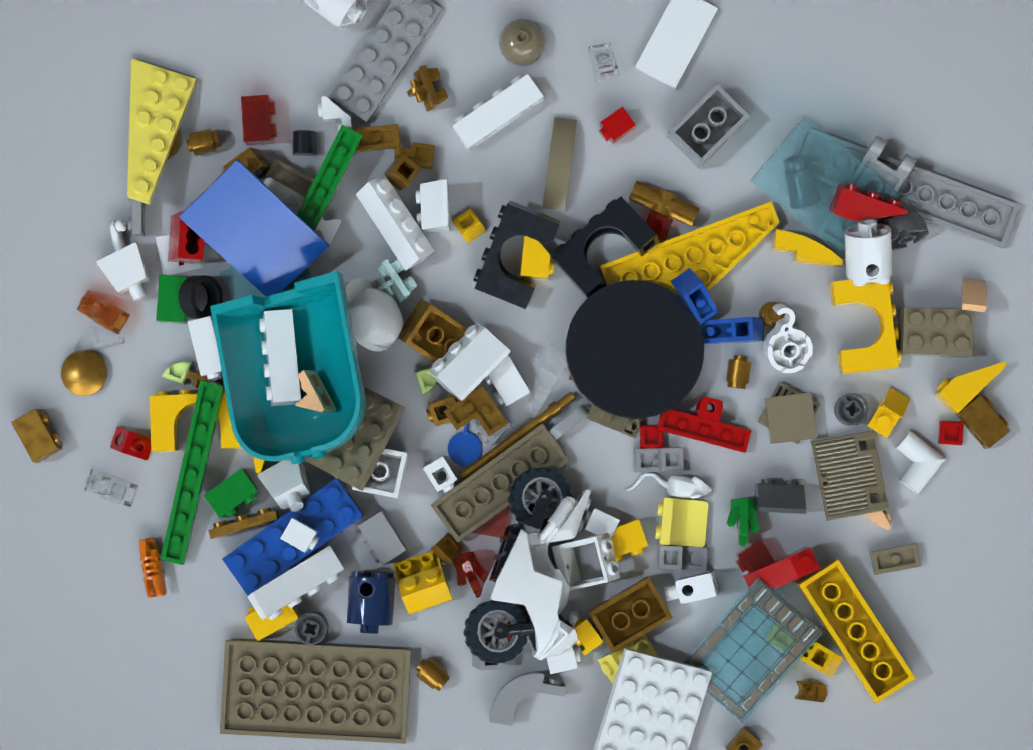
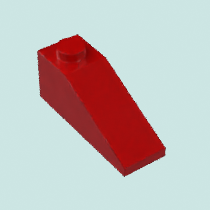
M806 546L743 577L749 590L758 580H761L773 590L820 569L811 548Z

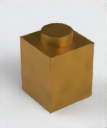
M403 154L394 160L384 174L390 183L401 191L409 186L421 168Z

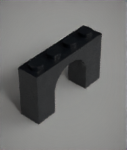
M622 196L617 200L614 199L609 202L602 213L594 215L583 229L576 230L572 234L571 239L565 244L557 246L551 255L555 264L586 298L606 286L603 278L587 261L589 247L597 238L606 234L622 236L641 256H644L659 243L657 234Z
M509 201L506 206L502 205L499 211L498 218L501 221L499 226H494L489 239L493 240L490 248L486 247L481 260L485 262L482 269L478 268L473 281L477 283L474 289L526 309L536 284L517 277L505 269L501 261L502 245L509 238L521 235L551 246L561 221Z

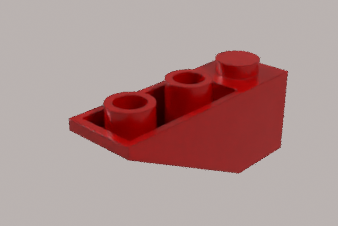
M848 182L846 186L838 185L829 207V211L833 214L852 221L902 215L908 212L902 206L903 202L890 198L889 201L881 199V194L868 190V193L859 191V186Z

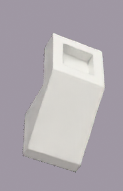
M322 96V103H318L319 117H323L325 123L342 122V124L338 125V132L342 125L353 129L351 117L326 96Z

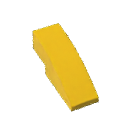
M779 229L774 231L772 250L793 252V262L840 267L843 264V260L833 251L806 236Z

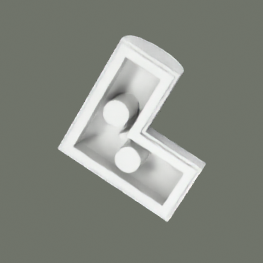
M911 430L906 433L895 447V449L913 462L899 481L918 495L946 458Z

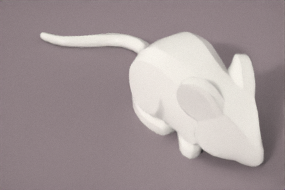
M653 472L642 474L632 487L625 489V491H630L646 476H652L673 497L696 499L712 491L710 486L695 476L691 478L673 475L669 477L667 482Z

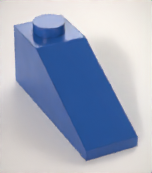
M743 317L706 320L700 325L704 344L764 341L763 318Z

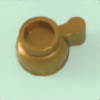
M767 302L759 310V318H763V324L767 327H775L776 322L785 316V313L778 315L772 309L774 305L778 304L777 302Z

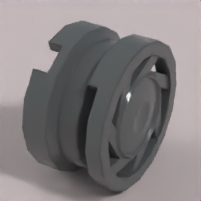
M856 393L841 396L834 406V414L837 420L847 426L862 423L867 418L869 411L866 399Z
M318 612L303 614L295 624L296 637L306 645L320 643L328 633L329 625L327 619Z

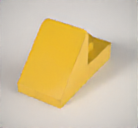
M890 387L866 426L884 438H888L897 421L904 416L910 399Z

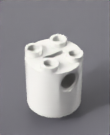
M303 0L304 3L339 30L346 28L350 24L360 22L367 9V0Z
M875 219L858 221V224L846 228L844 232L846 277L853 280V285L864 286L867 282L889 283L893 273L891 228L888 225L877 223Z

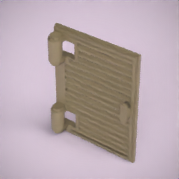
M873 430L811 442L826 521L889 510ZM860 441L866 442L867 450L860 451ZM876 493L878 503L871 504L869 494Z

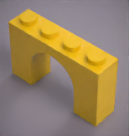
M853 280L831 282L829 285L832 306L863 304L870 307L877 314L880 321L879 336L871 346L837 352L840 375L898 368V363H901L902 359L900 349L896 348V340L899 339L897 326L894 327L893 317H896L895 304H891L890 295L893 294L892 281L886 284L867 282L864 286L853 285Z
M179 390V395H170V391H156V396H150L152 452L179 451L178 421L182 413L196 403L197 394H193V390ZM223 393L218 414L221 448H242L232 431L226 393Z

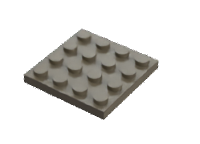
M364 387L366 397L365 415L356 434L341 447L327 452L326 457L312 459V457L305 458V461L361 491L364 490L405 410V407Z

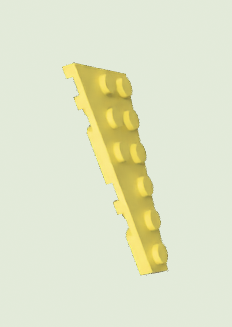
M132 58L127 196L130 199L150 205L197 81L195 78Z

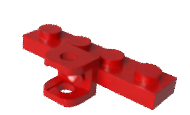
M703 397L698 400L694 415L672 409L660 414L656 427L658 431L741 453H746L751 435V430L721 423L723 403L721 400L710 397ZM708 404H710L712 407V410L710 412L707 410Z

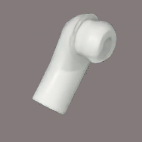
M122 219L113 220L110 223L111 240L115 252L126 247L121 232L126 230V224Z

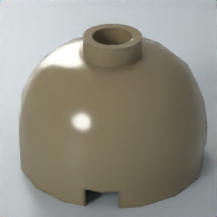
M518 19L505 26L500 35L499 46L502 55L508 62L519 66H527L540 58L544 50L545 39L543 32L537 24L530 20Z

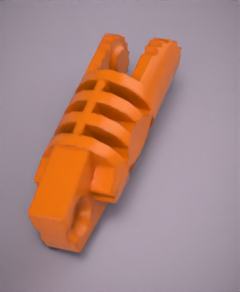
M155 538L139 540L140 561L143 562L141 568L143 569L142 574H145L143 579L147 596L149 598H154L156 595L165 596L167 593L165 576L161 572L163 570L162 560H159L161 555L159 554Z

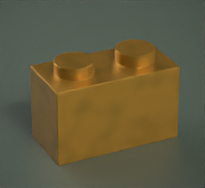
M978 395L956 416L964 423L965 427L984 449H989L1010 432L1007 427L1009 423L1001 414L997 415L992 409L994 405L986 396Z
M33 409L11 422L33 463H39L62 450L60 446L62 440L56 431H52L49 423H51L49 416L40 409Z

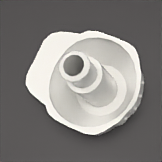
M356 278L348 281L345 284L356 341L371 351L380 352L387 350V348L395 343L404 325L397 302L387 293L374 289L366 278Z

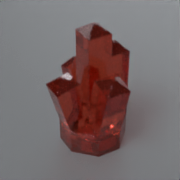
M474 552L459 554L453 560L456 568L457 584L459 586L466 585L467 576L476 598H480L483 589L477 575L482 582H485L489 573L478 561Z

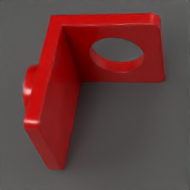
M117 426L110 448L130 456L148 460L152 450L151 438ZM122 434V441L118 445V438Z

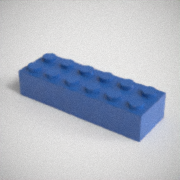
M335 478L304 500V506L301 510L296 512L290 510L222 559L247 596L281 576L365 516L340 479ZM292 518H296L319 531L316 536L319 538V541L313 550L309 549L304 553L280 539Z

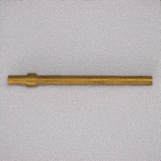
M569 392L557 402L553 401L547 406L548 409L459 473L464 480L549 418L552 416L556 417L562 413V409L576 399L574 395Z

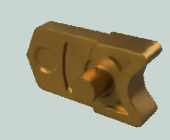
M199 367L197 373L187 370L185 378L194 380L192 386L196 388L199 387L201 380L220 383L202 377Z
M796 681L799 691L794 697L795 699L814 702L825 701L827 697L825 685Z

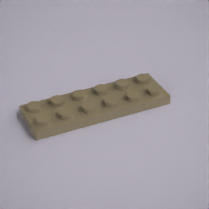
M542 423L432 503L431 507L458 543L510 505L508 503L510 487L513 485L514 480L523 472L540 467L556 471L570 460ZM536 482L532 483L528 488L532 489L535 487Z

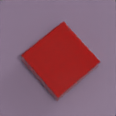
M939 421L938 444L962 446L964 423Z
M640 425V449L664 448L663 432L656 430L657 425Z

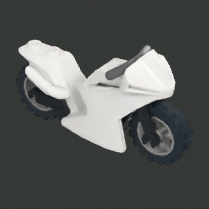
M546 467L532 468L517 477L510 487L508 503H510V511L515 515L518 523L505 528L504 536L499 541L501 545L498 554L494 556L495 562L483 586L480 596V602L482 603L471 610L464 624L466 625L463 632L464 636H466L465 643L471 649L470 652L481 661L503 663L512 660L517 654L522 652L527 640H529L532 648V656L542 660L564 652L578 641L577 633L573 627L578 621L580 614L577 611H573L567 620L560 614L567 605L570 587L560 569L556 570L547 551L549 543L573 539L577 533L581 532L584 525V520L582 519L584 511L588 510L591 503V498H589L591 491H582L576 499L572 498V494L569 492L571 489L569 484H566L565 478L562 475H558L557 471L553 469L549 470ZM536 482L537 493L530 490L528 486ZM541 482L546 483L549 487L546 490H542ZM551 490L554 491L556 499L552 498ZM525 492L532 496V500L525 502ZM550 502L554 503V504L552 505V507L549 509V508H548L549 503H550ZM492 614L493 624H488L485 621H483L487 616ZM497 614L506 617V619L498 623ZM480 626L486 627L488 633L480 635ZM512 636L509 643L506 644L504 638ZM486 637L488 640H491L489 647L485 645L482 638ZM497 639L503 648L493 649Z

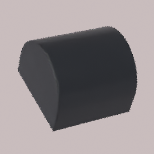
M310 130L293 131L292 155L316 156V132Z

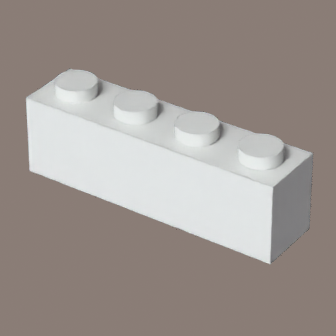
M528 74L524 77L522 75L517 76L510 82L512 85L507 89H498L491 95L493 98L485 103L484 100L473 107L474 111L466 116L464 113L454 120L453 130L468 152L544 100V96Z
M385 174L369 181L356 193V196L405 271L420 264L435 251Z
M292 309L264 311L263 318L259 319L260 332H264L265 341H261L262 355L267 357V364H263L264 377H269V386L266 387V399L271 400V407L295 405L301 400L299 378L297 376L298 364Z
M328 546L247 597L261 620L267 617L272 620L282 614L281 608L286 605L292 608L302 601L300 597L307 593L310 597L321 590L320 584L326 581L329 585L339 579L338 573L343 571L344 568L332 548Z

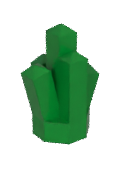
M731 499V510L726 524L729 527H733L737 521L738 544L744 547L748 544V524L750 532L757 533L760 529L755 512L754 499Z

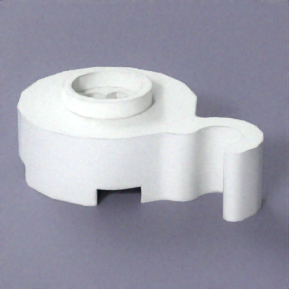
M778 303L772 309L778 315L785 313V316L776 322V326L767 334L763 345V352L767 361L777 370L783 373H795L804 368L803 365L812 356L813 346L810 338L799 327L793 325L795 322L794 312L786 304ZM787 345L792 346L788 349L789 352L786 353L784 351V348Z

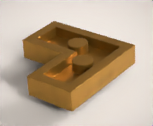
M482 385L472 391L463 401L459 400L444 411L456 430L477 418L488 436H491L508 424Z

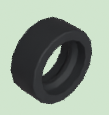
M206 275L187 278L179 290L178 300L180 308L191 319L212 317L210 306L223 303V292L220 284L213 277ZM199 284H202L207 292V304L202 311L198 309L194 299L195 290Z

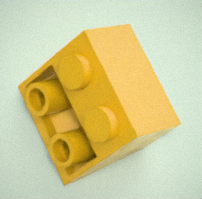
M434 551L393 564L400 594L408 614L453 600L440 558Z

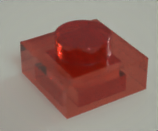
M649 212L646 223L657 234L659 240L666 241L673 219Z

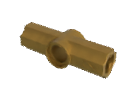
M637 180L629 196V200L650 208V211L664 218H673L687 226H692L700 209L678 199V196L669 191L655 189Z

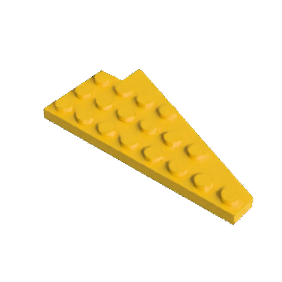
M770 201L659 243L644 256L635 252L600 266V270L606 285L627 280H642L661 285L678 295L671 281L690 268L703 282L707 291H709L770 233L780 221L773 203Z

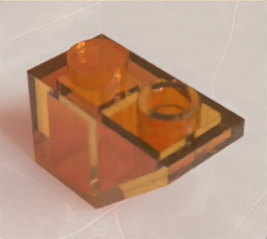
M89 290L81 298L76 309L116 334L120 333L130 314Z

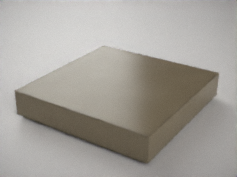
M811 392L765 398L770 444L817 438Z

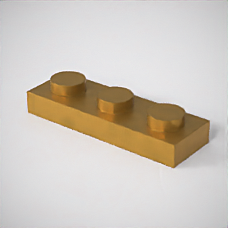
M271 507L257 511L258 516L250 518L249 514L235 517L236 522L227 524L226 520L214 523V528L208 530L210 539L278 520L280 518L278 510L272 511Z

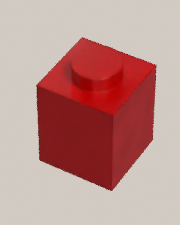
M622 106L600 122L599 126L601 129L599 133L606 142L610 140L613 145L633 131L636 124Z

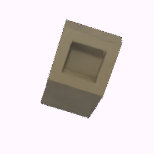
M593 404L587 417L588 420L633 438L636 437L642 419H627L608 414Z

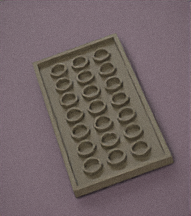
M225 640L220 734L406 744L411 649Z

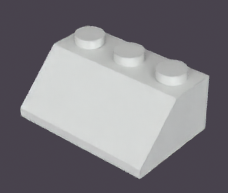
M476 323L465 331V335L459 341L449 347L448 352L442 358L437 359L433 363L432 368L428 372L446 391L463 401L511 351L490 331Z

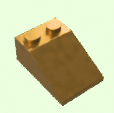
M421 299L403 325L398 339L435 362L448 352L449 347L453 343L459 341L465 335L467 328Z

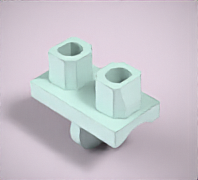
M387 259L377 268L381 275L376 278L381 285L377 289L385 291L390 296L395 295L399 303L406 300L417 286L414 279L410 276L403 281L400 279L398 274L404 268L398 259L390 262Z

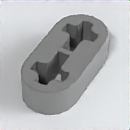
M582 404L553 427L549 433L557 440L586 417L589 411Z

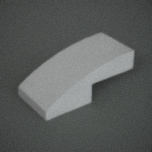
M683 447L633 449L634 472L684 471Z
M660 545L659 569L708 571L709 548Z

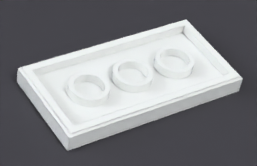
M671 0L635 69L676 89L718 8L704 0Z

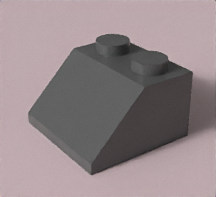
M761 479V484L755 483V511L806 514L804 486H799L798 481L784 480V485L775 484V480Z

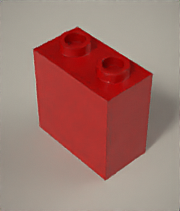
M180 211L171 216L168 261L190 264L202 261L204 240L179 218V215L183 212Z

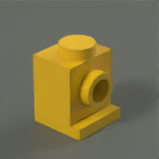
M579 617L573 629L577 633L578 641L576 644L578 647L581 645L585 647L581 651L586 655L603 643V640L587 618L582 620Z

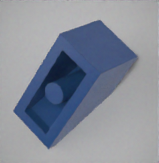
M690 268L671 281L677 294L688 306L700 325L719 312L703 282Z

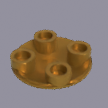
M89 350L76 351L70 354L62 364V382L70 392L76 395L88 396L103 388L106 381V365L102 357L95 352Z

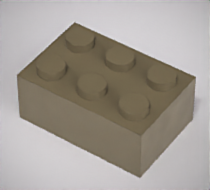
M903 307L899 309L898 349H900L901 355L971 357L973 355L974 311Z

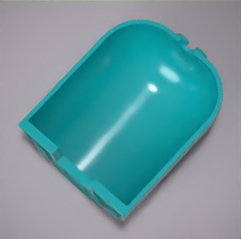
M339 271L295 282V289L262 298L248 295L210 306L232 431L240 446L253 457L265 461H291V464L303 463L305 458L312 457V459L323 458L327 456V452L333 451L347 443L356 434L363 422L366 410V397L344 279ZM292 309L298 374L303 370L317 371L337 411L334 413L319 412L295 405L271 407V400L266 399V387L269 386V377H264L263 364H267V357L262 355L261 341H265L264 332H260L259 319L263 318L264 311ZM300 386V394L302 399L307 395V393H305Z

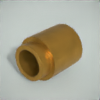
M211 129L190 133L189 139H186L189 153L193 152L195 156L216 151V148L221 147L217 129L212 131Z
M734 355V359H729L726 375L727 387L746 389V384H749L752 362L747 361L748 357Z
M423 658L415 668L418 671L416 676L431 689L435 688L440 691L450 678L446 674L447 671L432 658L428 660Z

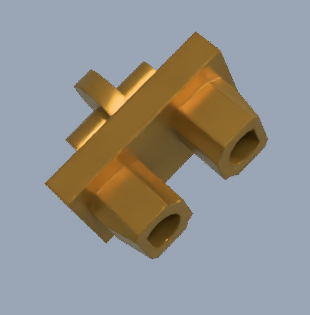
M424 65L420 66L419 70L413 73L415 79L410 81L412 89L407 91L408 97L415 96L418 103L424 102L427 112L434 110L439 104L448 99L444 88L435 90L432 84L440 80L438 68H427Z

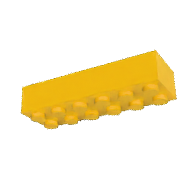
M838 559L831 560L796 583L871 701L877 704L915 679V676Z

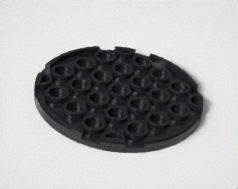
M627 280L615 282L599 289L582 303L570 322L565 341V355L567 367L574 384L580 393L594 406L608 414L619 417L643 419L657 416L672 409L690 393L699 378L703 366L704 341L697 319L678 295L652 282Z

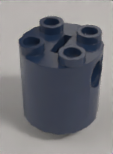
M351 571L349 576L347 623L359 624L360 633L378 634L379 626L393 625L396 579L394 578V573L380 572L374 573V576H371L372 571Z

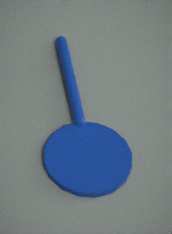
M469 423L464 426V432H459L449 441L448 455L453 462L461 466H469L480 458L482 452L481 443L474 434L469 433Z

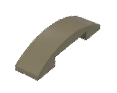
M554 118L542 208L565 211L577 120Z

